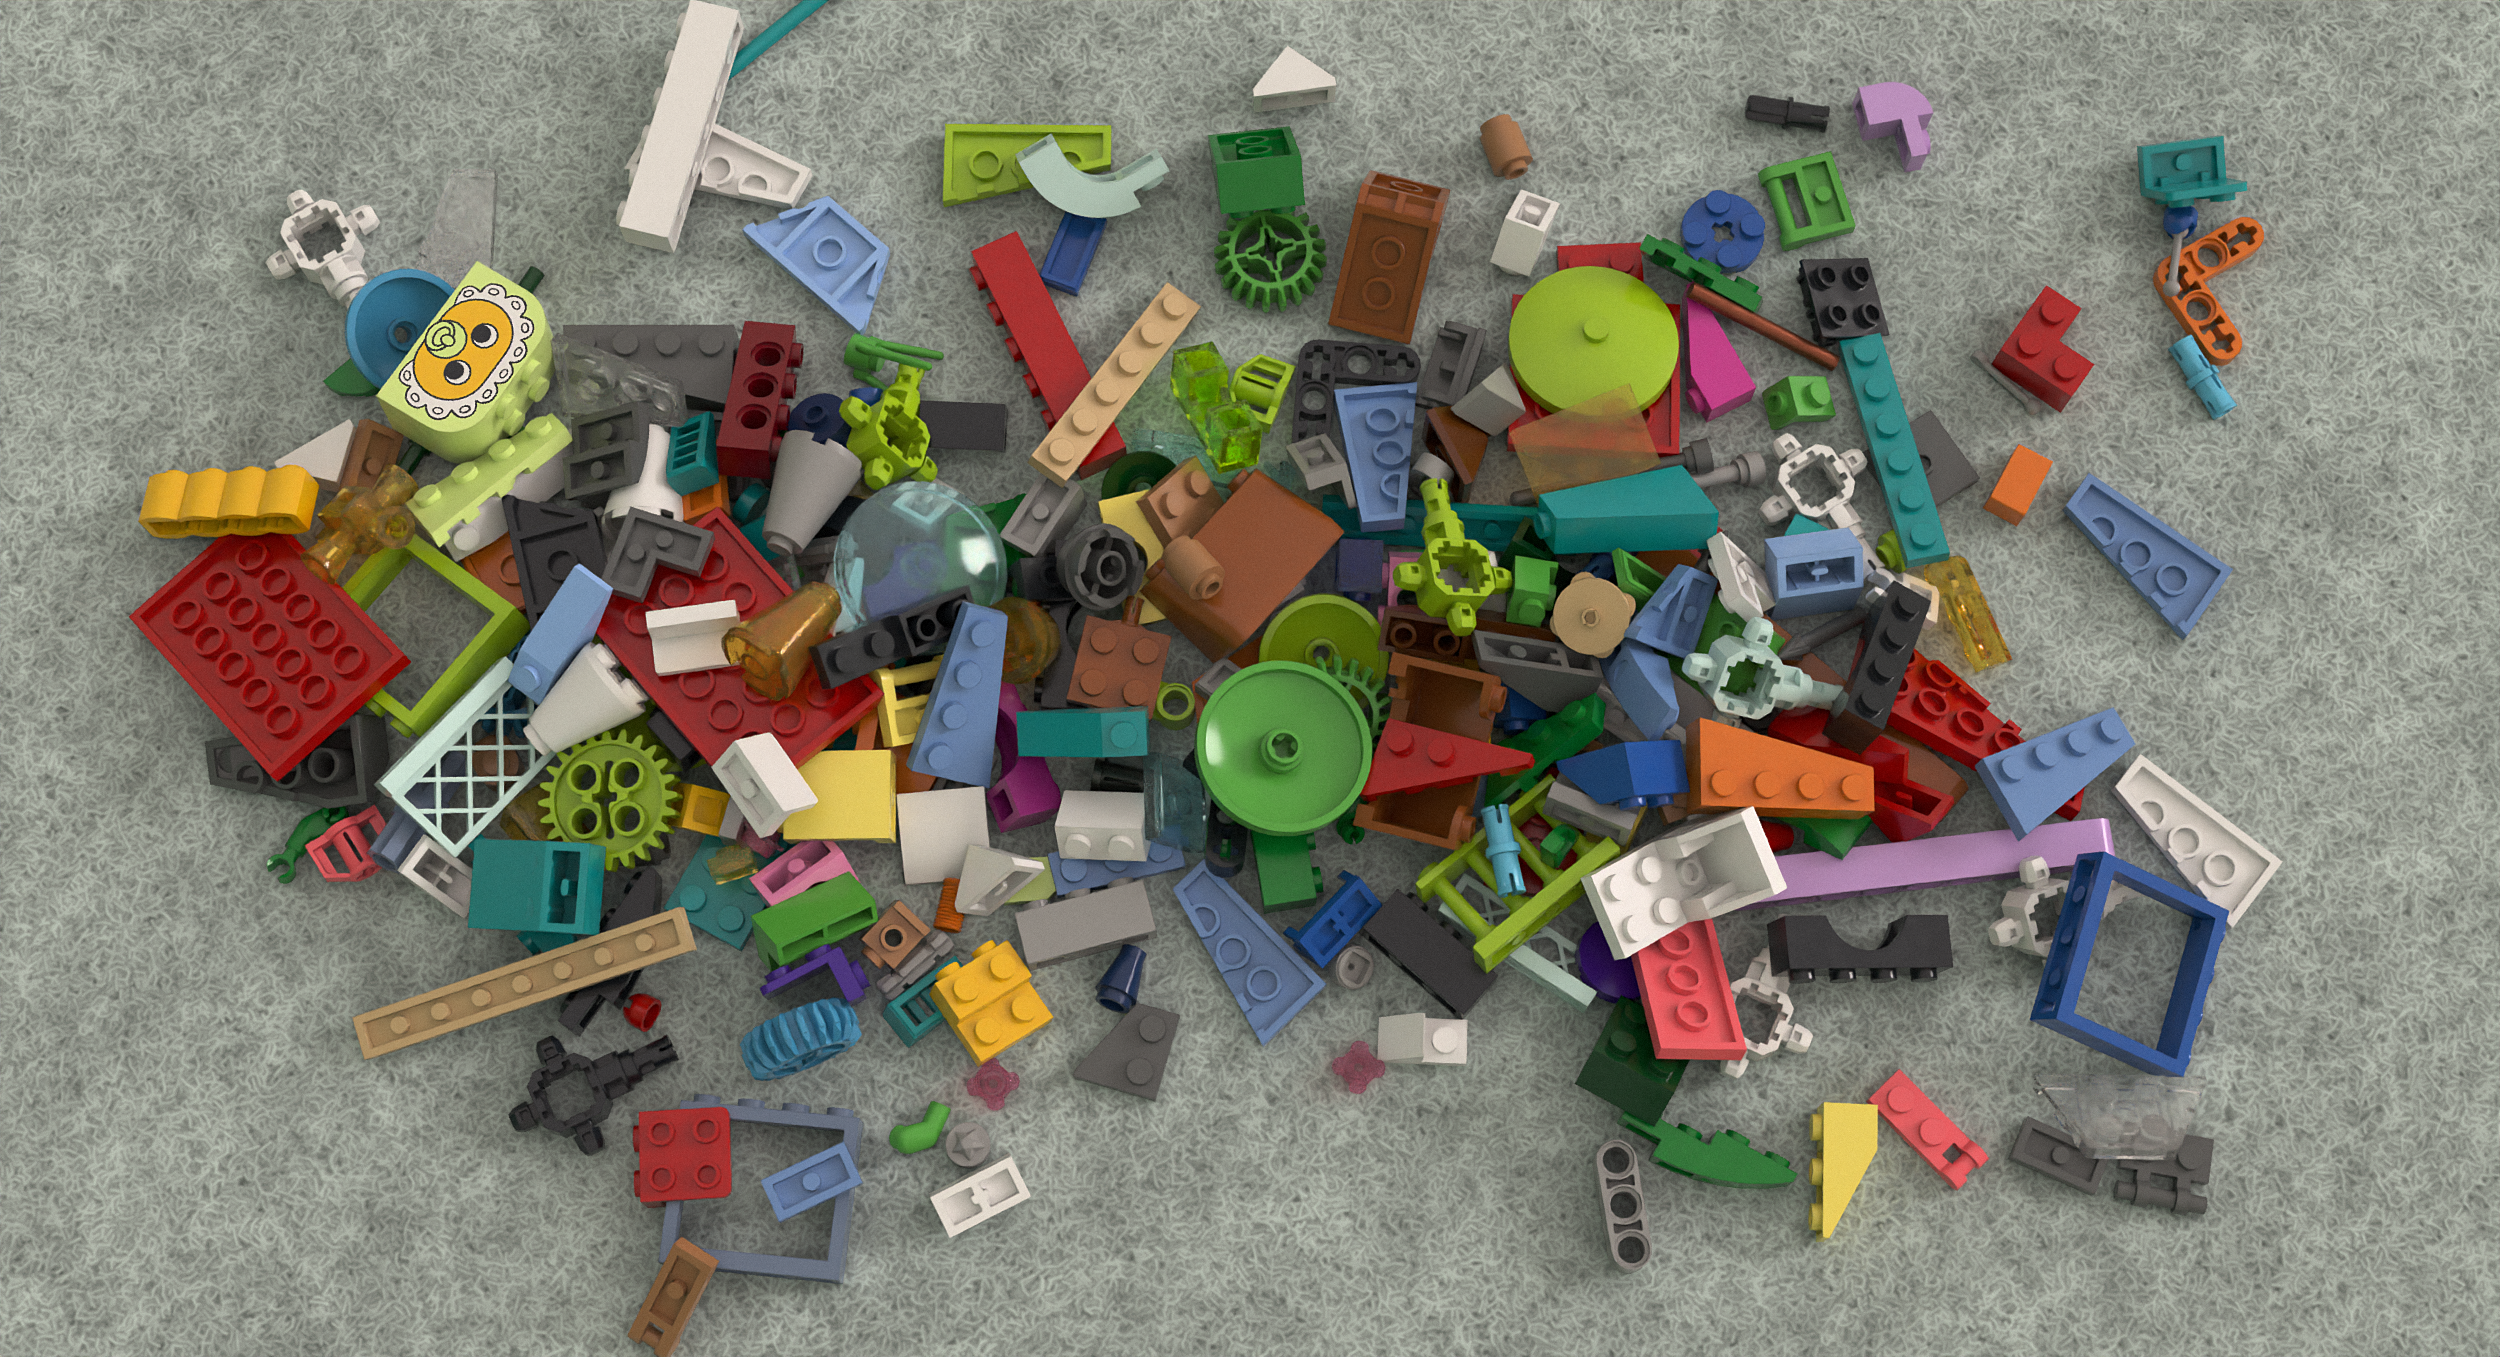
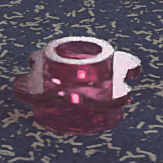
M745 820L743 824L747 829L740 838L766 859H769L775 850L780 852L784 850L777 843L781 836L777 831L770 836L759 838L750 823Z
M1356 1041L1351 1045V1050L1345 1056L1334 1059L1332 1070L1336 1075H1341L1344 1081L1349 1084L1350 1092L1362 1094L1374 1078H1381L1384 1075L1385 1064L1382 1060H1376L1372 1056L1366 1042ZM1358 1063L1363 1066V1070L1360 1072L1354 1068Z
M992 1058L982 1065L975 1078L968 1080L967 1091L971 1096H979L986 1101L987 1107L990 1110L998 1111L1004 1107V1099L1010 1091L1018 1089L1020 1079L1015 1072L1008 1073L1000 1066L996 1058ZM991 1080L997 1081V1087L991 1088L989 1082Z

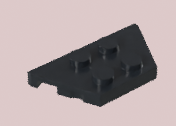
M504 495L501 499L532 631L574 566L581 564L601 579L608 563L598 517L593 511L579 508L567 509L553 503L543 501L536 503L517 499L512 495Z

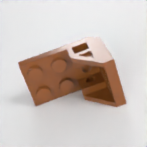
M1373 170L1369 171L1362 182L1356 202L1328 322L1329 325L1410 344L1430 260L1439 236L1450 189Z

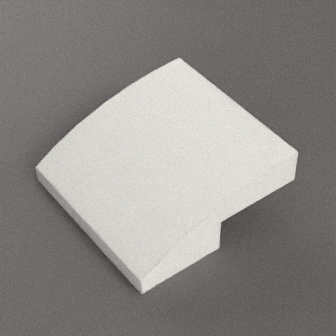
M984 786L896 794L905 885L944 882L943 879L945 878L961 879L968 845L990 847Z

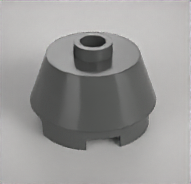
M1106 523L1092 525L1070 537L1061 547L1057 557L1056 568L1061 584L1086 608L1102 611L1116 607L1128 595L1134 596L1143 580L1144 561H1140L1138 558L1137 549L1133 543L1135 539L1119 527Z

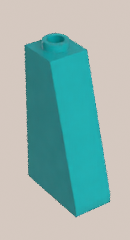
M1682 465L1539 494L1538 513L1534 514L1533 523L1537 536L1540 539H1544L1554 554L1612 552L1618 547L1626 552L1709 549L1706 540L1717 534L1719 511Z

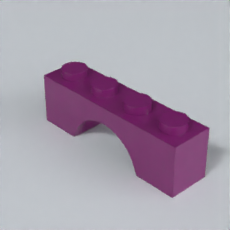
M1004 659L995 742L1000 751L1002 767L998 781L986 793L1001 833L1046 822L1059 811L1062 801L1060 789L1053 781L1045 757L1018 756L1016 712L1028 710L1021 702L1013 682L1012 671Z

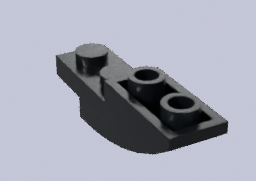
M963 585L880 614L835 633L836 636L808 647L822 689H833L903 657H913L949 641L962 601L975 604L969 585Z
M648 865L643 873L637 872L633 875L624 889L626 897L617 909H609L601 919L600 933L660 914L662 877L654 868ZM644 968L580 989L579 992H571L560 1007L559 1011L562 1015L558 1021L580 1037L605 1001L621 1010Z

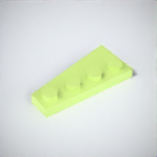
M552 413L547 416L537 417L531 420L525 426V429L509 439H502L494 443L488 452L472 462H464L453 469L451 475L440 482L419 489L415 493L414 498L405 502V505L438 547H441L451 539L447 533L449 529L459 521L466 525L471 523L481 515L477 508L490 497L502 498L514 488L515 477L521 472L532 474L570 444L573 439L567 428Z

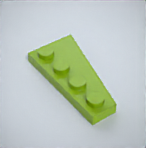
M945 124L944 207L1034 188L1021 168L1015 154L1049 134L1053 135L1066 159L1080 171L1088 174L1111 171L1112 127L1111 125Z

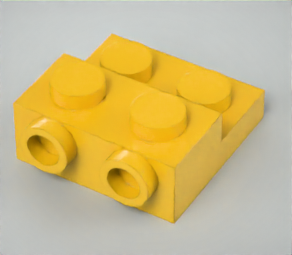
M993 940L984 943L971 954L974 960L963 967H960L957 962L944 967L935 975L938 982L934 984L929 994L978 1067L1043 1028L1054 1018L1030 984L1029 980L1032 975L1008 940L998 946Z

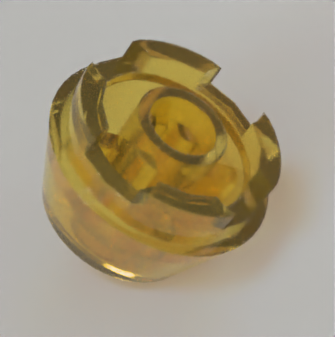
M1019 597L1001 599L988 607L1002 611L1008 616L1001 681L1009 684H1024L1036 678L1055 660L1060 648L1059 628L1054 618L1048 612L1030 601Z

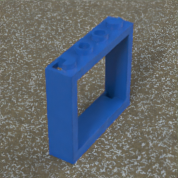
M2105 851L2077 854L2030 1020L2152 1076L2184 1077L2186 1067L2191 1060V1049L2196 1030L2203 1017V1005L2208 987L2214 977V965L2219 947L2225 937V926L2229 910ZM2112 880L2193 918L2156 1050L2074 1013Z

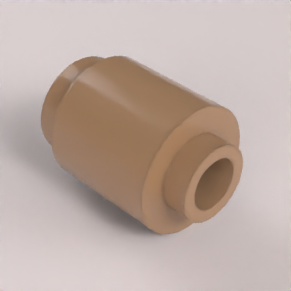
M1508 114L1498 115L1484 122L1480 127L1482 133L1480 142L1494 175L1505 177L1506 180H1512L1524 175L1528 171L1527 166L1532 162L1533 157L1519 124L1512 121L1511 116Z
M1186 535L1180 536L1171 541L1164 549L1162 559L1165 562L1166 571L1190 598L1194 600L1208 599L1220 591L1223 585L1225 570L1198 540L1191 539Z

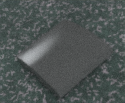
M635 401L571 419L573 455L562 458L565 500L573 501L639 482L648 449V403Z

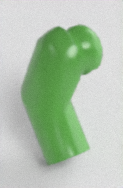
M931 1101L922 1122L905 1127L898 1125L891 1130L889 1135L890 1145L904 1154H913L931 1148L937 1143L951 1109L938 1102Z

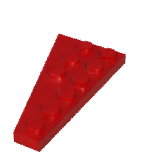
M1860 638L1848 679L1860 658L1865 641ZM1916 649L1913 650L1886 724L1930 746L1935 751L1941 752L1962 763L1977 772L1975 765L1981 759L2026 742L2018 735L2022 730L2010 719L2003 723L1987 709L1991 703L1941 661H1929ZM2085 787L2054 813L2072 821L2080 812Z

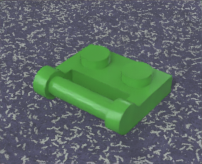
M1831 151L1773 165L1759 171L1758 177L1761 187L1767 188L1782 234L1779 236V242L1783 251L1798 249L1805 244L1853 233L1856 225ZM1793 179L1808 225L1806 227L1797 229L1782 183L1785 180Z

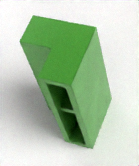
M849 871L751 915L758 956L771 972L805 957L806 954L823 945L836 943L879 921L875 899Z

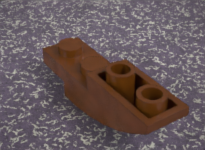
M1418 605L1385 606L1377 650L1464 664L1465 659L1477 660L1471 634L1468 636H1455L1450 630L1446 618L1430 617ZM1479 609L1475 613L1476 625L1474 630L1555 642L1556 635L1551 631L1550 625L1541 624L1540 627L1506 622V612Z

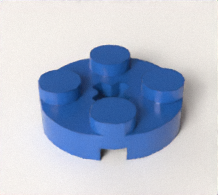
M1722 190L1712 191L1706 197L1694 202L1683 218L1680 236L1683 248L1685 249L1684 253L1698 261L1699 257L1715 263L1722 268L1720 274L1744 271L1754 263L1761 251L1764 242L1765 221L1755 207L1742 197L1728 194ZM1725 226L1730 229L1729 234L1733 239L1731 241L1723 239L1719 243L1714 240L1716 232L1712 228Z

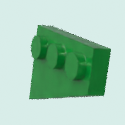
M1647 234L1639 248L1644 259L1690 283L1694 281L1756 314L1763 303L1762 296L1756 294L1759 289L1757 285L1739 276L1736 277L1735 281L1720 274L1722 270L1720 266L1702 257H1699L1698 261L1683 253L1685 250L1683 247L1666 238H1662L1660 241Z
M1593 693L1580 701L1575 700L1569 703L1562 711L1545 720L1541 719L1534 722L1527 730L1513 738H1505L1496 745L1532 754L1535 763L1532 769H1524L1518 774L1502 777L1499 772L1488 774L1484 807L1495 805V809H1499L1498 805L1506 804L1504 800L1519 788L1525 793L1538 784L1537 777L1552 762L1557 764L1556 761L1572 757L1603 732L1606 703L1596 693Z

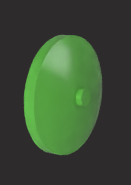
M1268 661L1251 665L1236 672L1214 691L1197 723L1194 754L1196 767L1205 790L1227 816L1244 827L1259 833L1273 836H1298L1315 832L1328 826L1342 816L1354 803L1369 775L1372 760V740L1369 726L1361 707L1339 681L1320 669L1307 664L1293 661Z

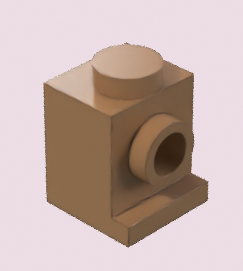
M894 900L878 917L879 921L871 924L858 938L865 945L860 952L878 969H881L884 965L894 969L931 929L900 900ZM891 929L897 930L901 936L899 944L893 947L889 946L885 941V935Z

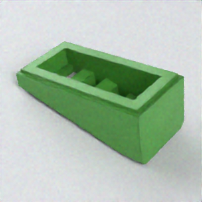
M1618 547L1612 551L1618 587L1623 593L1630 594L1634 598L1636 610L1639 613L1666 580V577Z

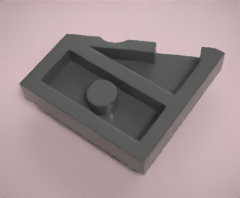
M1137 1003L1075 1069L1073 1078L1155 1102L1180 1015Z

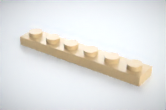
M1167 282L1034 451L1027 463L1063 488L1190 324L1201 306Z

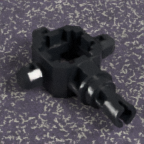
M666 1034L663 1038L633 1052L627 1049L618 1054L615 1050L594 1061L576 1053L566 1056L567 1052L561 1041L553 1035L538 1041L536 1052L540 1063L546 1066L532 1072L527 1085L533 1103L529 1104L525 1101L514 1107L508 1114L515 1131L526 1132L539 1127L538 1122L542 1121L544 1128L553 1134L565 1138L577 1134L574 1140L580 1151L587 1156H592L604 1150L605 1139L601 1128L594 1125L608 1119L613 1107L612 1100L635 1090L633 1085L643 1081L644 1075L679 1060L676 1051L673 1050L674 1046L669 1036ZM576 1070L578 1072L584 1071L595 1095L593 1097L596 1103L591 1105V1109L570 1117L566 1121L562 1119L558 1121L546 1096L548 1094L545 1088L551 1086V1082L559 1080Z

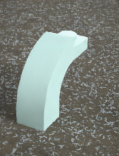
M1052 134L1015 154L1027 178L1045 199L1069 213L1092 218L1118 216L1141 207L1134 191L1140 188L1142 191L1154 188L1164 180L1162 175L1169 172L1167 165L1156 148L1114 173L1106 175L1088 174L1075 168L1066 159Z

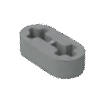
M1426 452L1420 456L1412 467L1408 479L1409 489L1422 500L1423 496L1420 492V485L1424 481L1437 478L1438 488H1440L1439 480L1442 478L1447 481L1449 490L1454 478L1453 470L1443 460Z

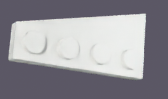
M2141 754L2136 757L2111 790L2199 897L2229 910L2225 926L2227 932L2235 926L2283 862Z

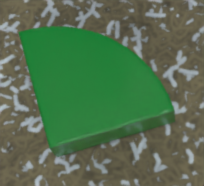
M351 358L323 380L324 384L331 391L341 396L370 397L378 394L381 390L362 376Z
M1565 823L1558 825L1540 844L1541 861L1553 869L1558 868L1580 838L1579 832Z

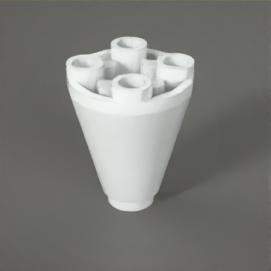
M589 642L581 649L530 716V723L523 728L526 737L543 756L548 755L551 751L558 753L632 720L646 711L644 703L650 697L634 679L630 680L618 669L621 663L605 644L598 643L595 645Z

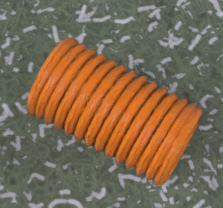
M945 878L943 879L944 883H942L944 886H942L941 897H939L938 908H936L938 911L936 912L937 915H935L933 927L944 932L960 933L963 925L962 922L964 921L963 918H965L964 914H966L957 912L954 905L960 879Z

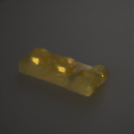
M1955 555L1949 557L1946 561L1926 564L1924 568L1925 580L1931 586L1937 587L1945 604L1946 614L1954 624L1964 646L1965 656L1972 663L1975 672L1978 673L1995 668L2013 660L1967 560L1963 556Z

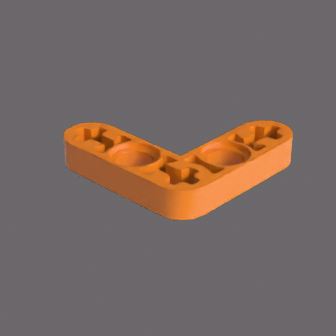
M2250 217L2234 219L2181 249L2178 272L2183 277L2179 281L2180 291L2176 296L2169 297L2163 292V285L2167 281L2165 277L2170 270L2171 255L2159 264L2153 275V284L2177 321L2188 336L2192 335L2199 349L2209 363L2216 366L2227 365L2235 359L2242 348V338L2205 282L2251 257L2262 245L2264 240L2263 228L2256 220ZM2238 232L2241 235L2246 233L2251 235L2252 238L2248 244L2245 241H2241L2229 251L2226 244L2230 243ZM2203 248L2213 250L2218 255L2219 264L2214 267L2203 265L2198 259V251ZM2189 288L2194 290L2185 295L2182 300L2178 299L2182 291L2187 292ZM2190 302L2203 304L2208 311L2207 319L2202 321L2192 319L2186 311L2187 304ZM2213 321L2216 322L2217 325L2213 331L2209 329L2206 334H2202V330L2207 329ZM2216 339L2218 341L2226 339L2230 345L2226 352L2223 349L2215 350L2212 345Z

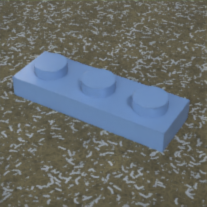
M1175 824L1154 829L1147 861L1060 858L1059 851L1047 854L1057 899L1065 897V894L1082 888H1090L1091 891L1108 887L1107 884L1109 882L1124 877H1133L1135 881L1185 869L1186 867Z

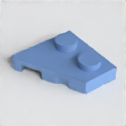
M1678 564L1625 630L1624 637L1685 660L1688 654H1692L1695 651L1718 579L1695 568Z

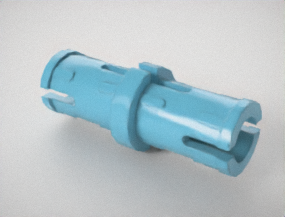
M2192 335L2179 340L2168 348V351L2172 354L2188 379L2186 385L2190 390H2195L2213 420L2218 419L2237 407L2236 402H2234L2217 375L2220 371L2216 365H2210Z
M1499 804V809H1495V805L1481 809L1480 812L1481 816H1483L1489 845L1485 850L1488 860H1492L1498 897L1505 898L1508 897V893H1511V896L1523 894L1526 892V888L1523 883L1518 854L1521 852L1520 843L1514 840L1508 812L1509 806L1508 804Z

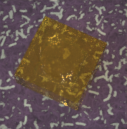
M741 845L727 846L716 851V857L706 860L711 877L717 885L759 872L755 855L749 846L742 848Z

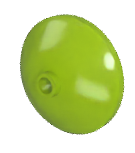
M1318 593L1292 601L1271 619L1261 638L1258 663L1293 661L1306 663L1318 669L1315 663L1316 658L1313 657V651L1318 646H1325L1328 648V655L1324 658L1326 667H1332V658L1335 654L1341 656L1342 668H1345L1348 661L1353 657L1359 662L1357 674L1364 667L1370 666L1374 671L1370 681L1378 678L1384 681L1388 670L1389 652L1377 650L1381 627L1365 607L1341 595ZM1352 685L1350 693L1361 709H1364L1368 705V699L1359 688Z

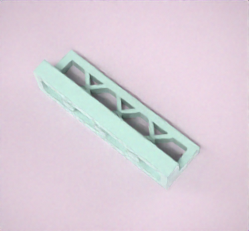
M1463 874L1455 888L1462 894L1465 888L1468 887L1482 896L1486 913L1479 915L1489 925L1494 924L1493 918L1509 915L1510 909L1491 889L1483 886L1482 883L1468 874ZM1443 901L1437 911L1436 918L1441 922L1442 920L1448 922L1461 935L1475 943V935ZM1489 902L1493 903L1502 910L1491 912ZM1547 925L1503 960V962L1582 1013L1586 1011L1597 991L1568 972L1567 966L1575 964V958L1565 959L1564 950L1574 956L1577 945ZM1547 938L1555 943L1560 961H1548L1531 949L1530 942Z

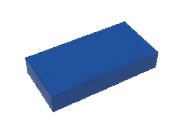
M1065 211L1039 273L1045 286L1076 297L1078 296L1107 226L1106 218L1084 217Z

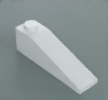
M571 428V429L568 430V432L570 433V435H571V437H572V428ZM573 442L532 474H524L523 472L515 477L514 488L506 495L540 503V501L546 502L564 488L562 458L573 455ZM496 496L488 498L477 507L481 515L468 525L459 521L447 531L451 539L444 544L455 562L489 545L508 531L501 498Z

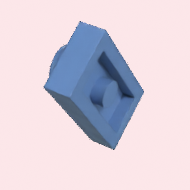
M844 1141L760 1180L780 1223L864 1184Z

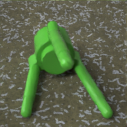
M856 333L851 337L845 350L844 364L855 368L853 372L854 378L868 383L873 388L882 389L884 392L888 389V386L871 375V372L875 371L878 373L882 369L885 360L930 371L932 369L931 363L907 355L941 360L944 358V354L927 348L884 341L874 336L868 338Z

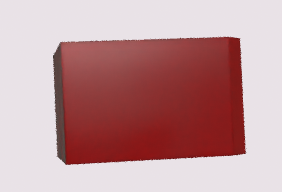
M1909 779L1903 784L1874 781L1875 811L1868 814V816L1892 843L1906 842L1932 831L1954 804V797Z

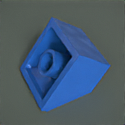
M1680 740L1623 742L1556 761L1558 771L1600 805L1619 803L1620 811L1644 807L1646 802L1648 809L1674 804L1673 796L1690 792Z

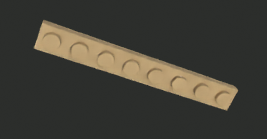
M677 907L352 1017L364 1060H370L696 951L697 948L685 908Z

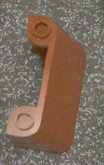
M1257 468L1250 473L1242 469L1228 483L1226 487L1231 493L1226 498L1227 501L1191 538L1198 540L1224 568L1225 576L1220 591L1208 599L1194 600L1190 598L1166 571L1165 562L1162 557L1146 571L1144 575L1149 581L1139 591L1213 664L1241 646L1344 533V530L1332 518Z
M1392 653L1388 674L1396 675L1395 681L1398 684V688L1390 687L1388 696L1393 697L1389 718L1489 743L1495 713H1501L1507 695V688L1501 686V678L1499 676L1407 654ZM1481 776L1473 777V782L1440 789L1429 787L1422 792L1409 795L1405 791L1379 795L1377 796V801L1367 802L1366 805L1358 803L1353 825L1452 850H1460L1464 842L1471 843L1475 834L1477 818L1472 817Z

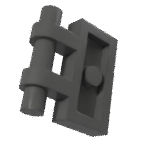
M2130 1123L2122 1124L2116 1168L2133 1171L2134 1174L2132 1183L2116 1181L2114 1198L2129 1200L2132 1206L2146 1208L2148 1204L2170 1208L2171 1213L2184 1216L2188 1212L2204 1215L2207 1209V1197L2191 1194L2190 1184L2206 1185L2209 1183L2214 1139ZM2151 1175L2173 1179L2172 1190L2151 1187Z

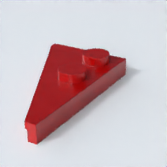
M1388 718L1360 796L1363 801L1372 802L1377 801V796L1400 791H1405L1409 795L1422 792L1429 787L1440 789L1473 782V777L1498 772L1501 777L1518 774L1524 769H1532L1535 759L1530 753Z

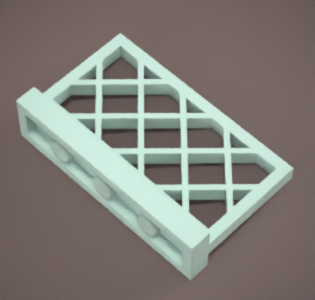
M506 656L498 659L374 784L377 789L386 797H390L453 858H456L556 755V752L551 751L546 756L541 755L535 761V750L537 749L528 738V745H503V719H527L528 725L530 723L529 718L534 712V703L539 706L527 696V714H503V695L512 686L508 679L514 666ZM496 703V714H485ZM496 719V745H472V726L478 720ZM465 734V746H453ZM496 750L497 776L472 777V751ZM504 750H528V769L521 776H504ZM447 751H465V777H441L440 758ZM434 765V777H423ZM504 781H515L504 793ZM434 782V809H417L404 797L416 783ZM441 782H466V808L441 809ZM473 782H497V801L490 808H473ZM466 813V833L455 844L442 833L441 814ZM473 813H484L473 825ZM423 814H434V824Z

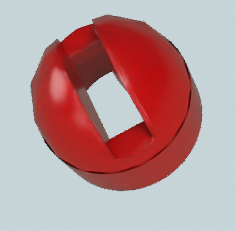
M644 993L631 995L628 1000L633 1002L630 1008L623 1006L624 1018L632 1027L647 1032L653 1027L660 1014L661 1001Z

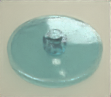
M912 481L899 483L880 490L864 501L851 514L844 524L836 544L834 578L845 610L854 623L858 624L904 605L963 585H969L976 605L998 610L1002 603L1007 583V561L1001 538L995 526L975 502L947 486L931 482ZM949 641L940 644L934 648H931L925 652H922L917 656H930L945 653Z

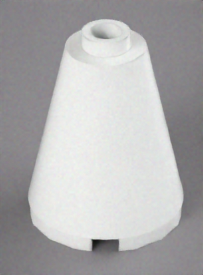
M649 424L646 461L639 482L611 490L602 517L601 527L602 533L614 542L617 541L630 506L685 523L683 520L682 496L667 482L666 465L670 434L665 432L661 426Z

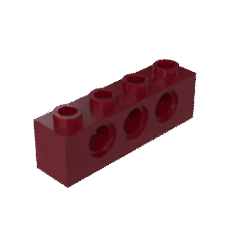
M755 321L744 322L716 444L719 475L771 479L774 462H777L780 443L783 437H780L781 430L788 431L790 405H787L788 399H795L797 374H793L794 369H801L803 363L804 346L803 343H797L795 325Z

